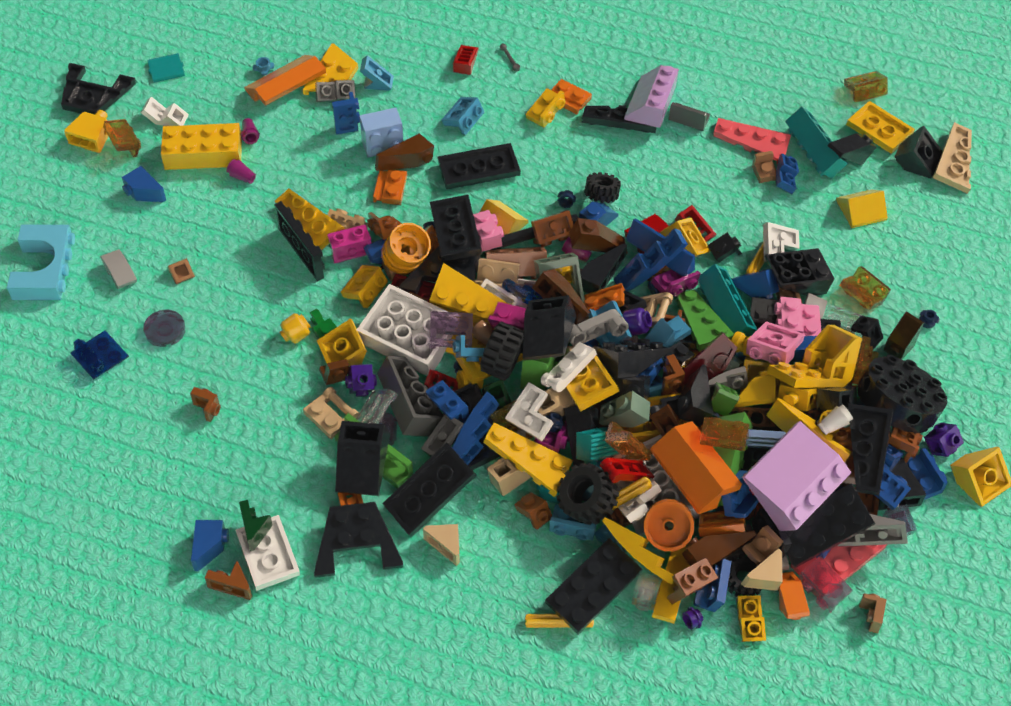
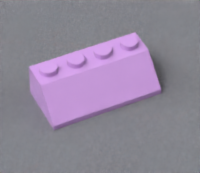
M660 65L642 75L624 120L660 128L676 88L679 69Z

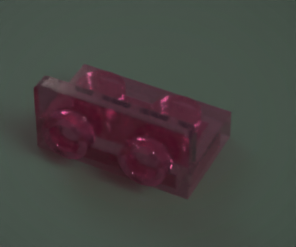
M821 556L799 574L803 589L807 593L811 591L816 596L815 601L823 610L828 609L832 612L853 591Z

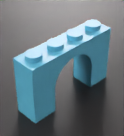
M21 225L18 242L22 253H49L54 256V259L46 268L39 271L10 272L7 290L11 299L61 300L62 292L66 290L65 276L69 274L68 261L72 259L71 246L75 244V234L71 232L69 225Z

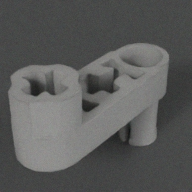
M611 309L577 325L574 324L569 342L576 346L578 342L585 343L608 332L613 336L619 337L628 330L629 325L616 309Z

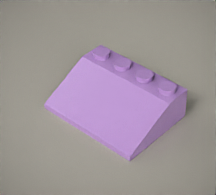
M799 421L742 478L780 531L797 530L851 474V471L838 453Z

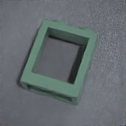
M572 252L534 260L537 280L543 271L570 266L573 289L582 302L585 303L579 261L576 254Z

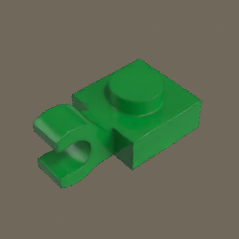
M317 308L310 312L312 316L310 320L315 325L312 327L313 333L318 339L337 327L330 318L324 321Z

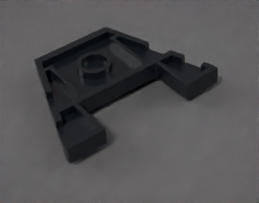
M69 63V71L66 75L67 82L66 87H64L61 105L63 110L80 114L88 112L95 115L98 110L105 111L136 84V80L134 77L120 74L112 87L82 81L81 79L86 72L85 66Z
M438 246L399 285V289L417 295L424 280L437 281L443 263L475 282L477 258L476 256L442 262Z
M375 502L329 508L315 566V578L335 575L333 552L380 546L383 570L403 567L401 556Z

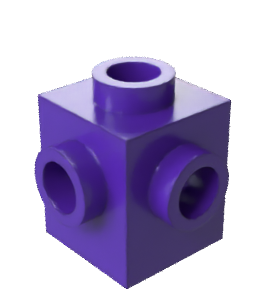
M372 364L351 365L349 367L348 376H345L346 388H349L350 394L356 393V397L368 396L369 392L374 390V387L377 385L376 374H373Z
M944 422L935 425L934 429L924 437L931 454L936 456L948 457L955 453L957 448L964 443L957 425Z

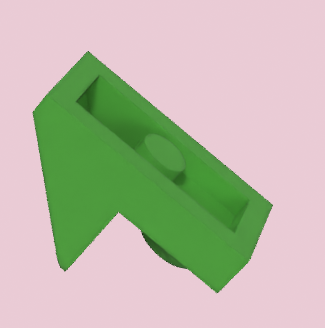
M716 382L712 389L714 394L711 398L713 411L722 416H727L737 404L740 396L736 390Z

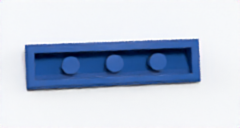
M635 218L626 240L646 252L655 241L662 242L666 237ZM683 249L665 266L683 277L687 276L695 270V255Z

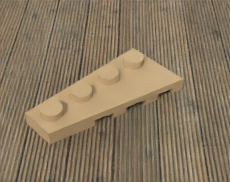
M954 122L932 178L968 194L971 190V184H969L971 171L969 166L971 163L972 130Z

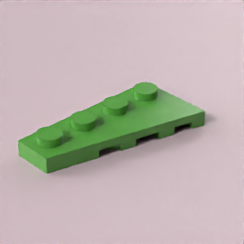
M688 290L676 296V302L679 309L683 310L682 316L686 318V324L691 329V336L693 341H696L698 351H702L721 332L732 340L734 333L695 290Z

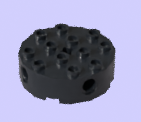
M893 355L873 359L857 384L858 395L865 406L892 409L891 426L906 432H926L928 428L933 427L947 406V396L938 379L933 378L926 371L917 367L914 361L909 359L905 361Z

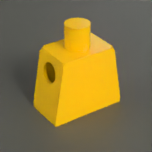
M98 110L95 115L82 112L64 130L68 144L100 153L110 134L109 124L106 119L108 117L107 113L103 110Z
M782 381L779 386L778 397L798 410L809 411L817 407L816 395L817 389L820 388H794Z

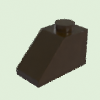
M906 311L888 337L884 351L896 358L903 359L914 348L924 322Z

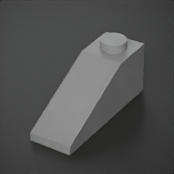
M870 514L876 524L840 543L838 546L908 544L906 524L904 521Z

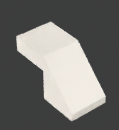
M152 97L147 99L141 111V114L154 124L162 126L184 125L189 115L175 103L165 108Z

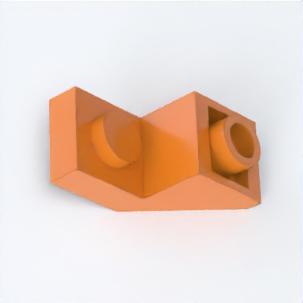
M794 572L782 573L783 582L777 589L779 591L780 611L787 619L792 620L810 616L801 580Z

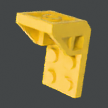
M827 325L805 349L802 363L795 362V365L779 362L778 365H769L767 373L794 388L845 387L853 378L862 338L838 326Z

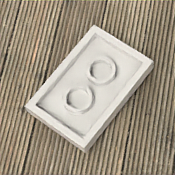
M279 515L271 517V529L253 551L249 549L245 528L236 529V534L256 591L300 576L298 565Z

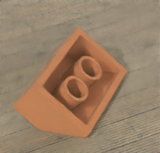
M544 247L507 248L485 251V259L520 264L518 279H523V276H531V279H536L534 260L547 258V251Z

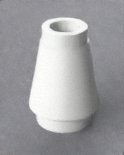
M844 405L836 406L818 426L827 435L849 425L853 417Z

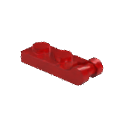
M606 458L600 463V467L609 474V479L612 483H617L620 480L636 482L643 477L649 479L655 477L644 462L640 460Z

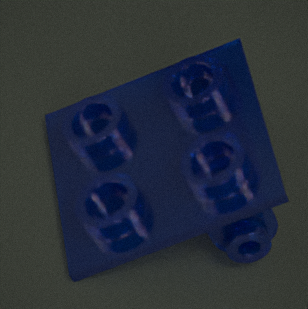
M103 331L87 342L80 339L75 340L73 343L75 350L70 352L93 380L129 357L106 331Z

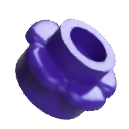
M688 607V610L682 614L685 625L691 630L701 628L703 621L701 612L698 609L694 610L693 607Z

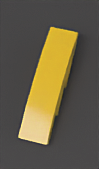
M779 397L766 415L786 433L797 422L801 421L838 453L844 463L851 454L850 450L832 440L833 435L830 433L825 435L815 425L816 420Z
M604 517L603 523L633 558L655 575L676 586L672 578L674 574L661 568L665 559L646 549L649 542L646 538Z
M686 546L674 552L671 551L666 566L667 571L675 575L690 566L682 555L687 549ZM662 580L652 617L674 624L681 600L671 605L667 596L675 592L673 590L674 585Z

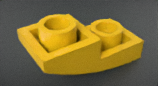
M761 595L737 596V612L742 642L766 641Z

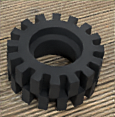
M592 173L587 176L584 193L586 196H589V199H594L596 202L598 200L600 203H604V201L610 203V201L615 202L619 197L621 181L617 177L614 178L612 174L609 176L608 173Z
M740 554L739 558L734 556L732 560H729L731 561L728 581L729 592L732 594L735 591L736 597L740 594L743 596H755V593L759 595L763 589L744 587L741 584L743 581L737 578L738 571L746 570L751 572L758 565L748 557L744 558V554Z

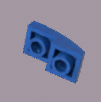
M781 154L776 170V186L790 194H793L797 189L795 177L799 173L797 161L792 156Z

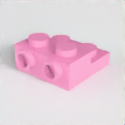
M489 210L473 214L482 252L501 247V238L504 237L502 227L497 226L498 220L495 213L491 214Z
M780 297L779 302L775 303L776 325L805 334L804 336H818L821 332L818 305L801 304V299Z
M765 322L748 339L746 354L750 355L753 359L769 361L771 365H778L779 362L789 363L794 358L795 350L804 341L805 334Z

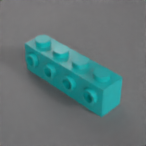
M801 106L785 121L789 126L788 132L793 137H797V144L800 148L807 151V158L812 163L815 162L817 165L815 169L821 176L826 175L829 178H833L849 164L846 159L841 158L827 146L832 140L810 111Z
M713 264L700 275L698 279L700 283L699 288L708 299L707 304L734 334L739 331L747 337L752 336L758 329L727 270L717 264Z

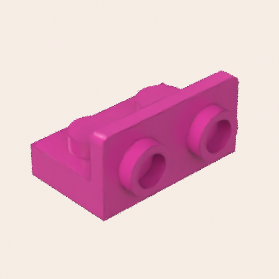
M366 225L328 234L334 264L366 256L364 247L372 244Z
M498 302L493 316L489 315L488 321L493 329L502 321L524 331L526 308Z

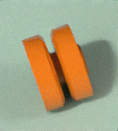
M663 499L655 502L649 508L644 519V532L647 540L655 548L662 551L674 552L682 549L690 542L694 533V517L691 510L683 502L676 499ZM668 521L673 523L671 530L665 526V523Z

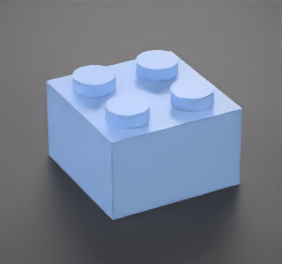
M396 107L359 115L361 138L367 158L376 156V154L403 142L402 121Z

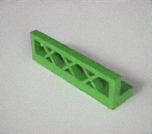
M349 413L344 416V421L359 422ZM339 432L335 435V441H337V442H338ZM388 444L382 477L398 489L413 475L412 461Z

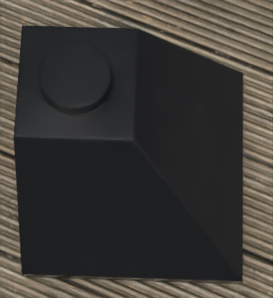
M921 126L899 145L895 158L905 171L931 179L940 159L942 149L926 127Z

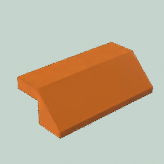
M303 55L245 86L244 89L255 102L260 99L266 106L325 74L326 68L316 56Z
M693 421L673 427L650 448V452L697 514L716 509L721 496L738 491L742 486L736 475Z

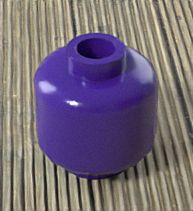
M643 308L627 310L622 314L629 325L628 329L632 337L647 333L649 327L652 326L651 315Z

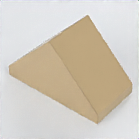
M458 524L425 526L423 528L424 540L457 566L460 563Z
M778 548L747 574L741 584L747 588L777 591L783 582L782 551Z

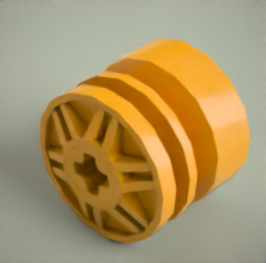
M414 223L400 224L384 242L381 249L382 260L391 271L397 274L412 273L428 256L431 249V240L421 226Z

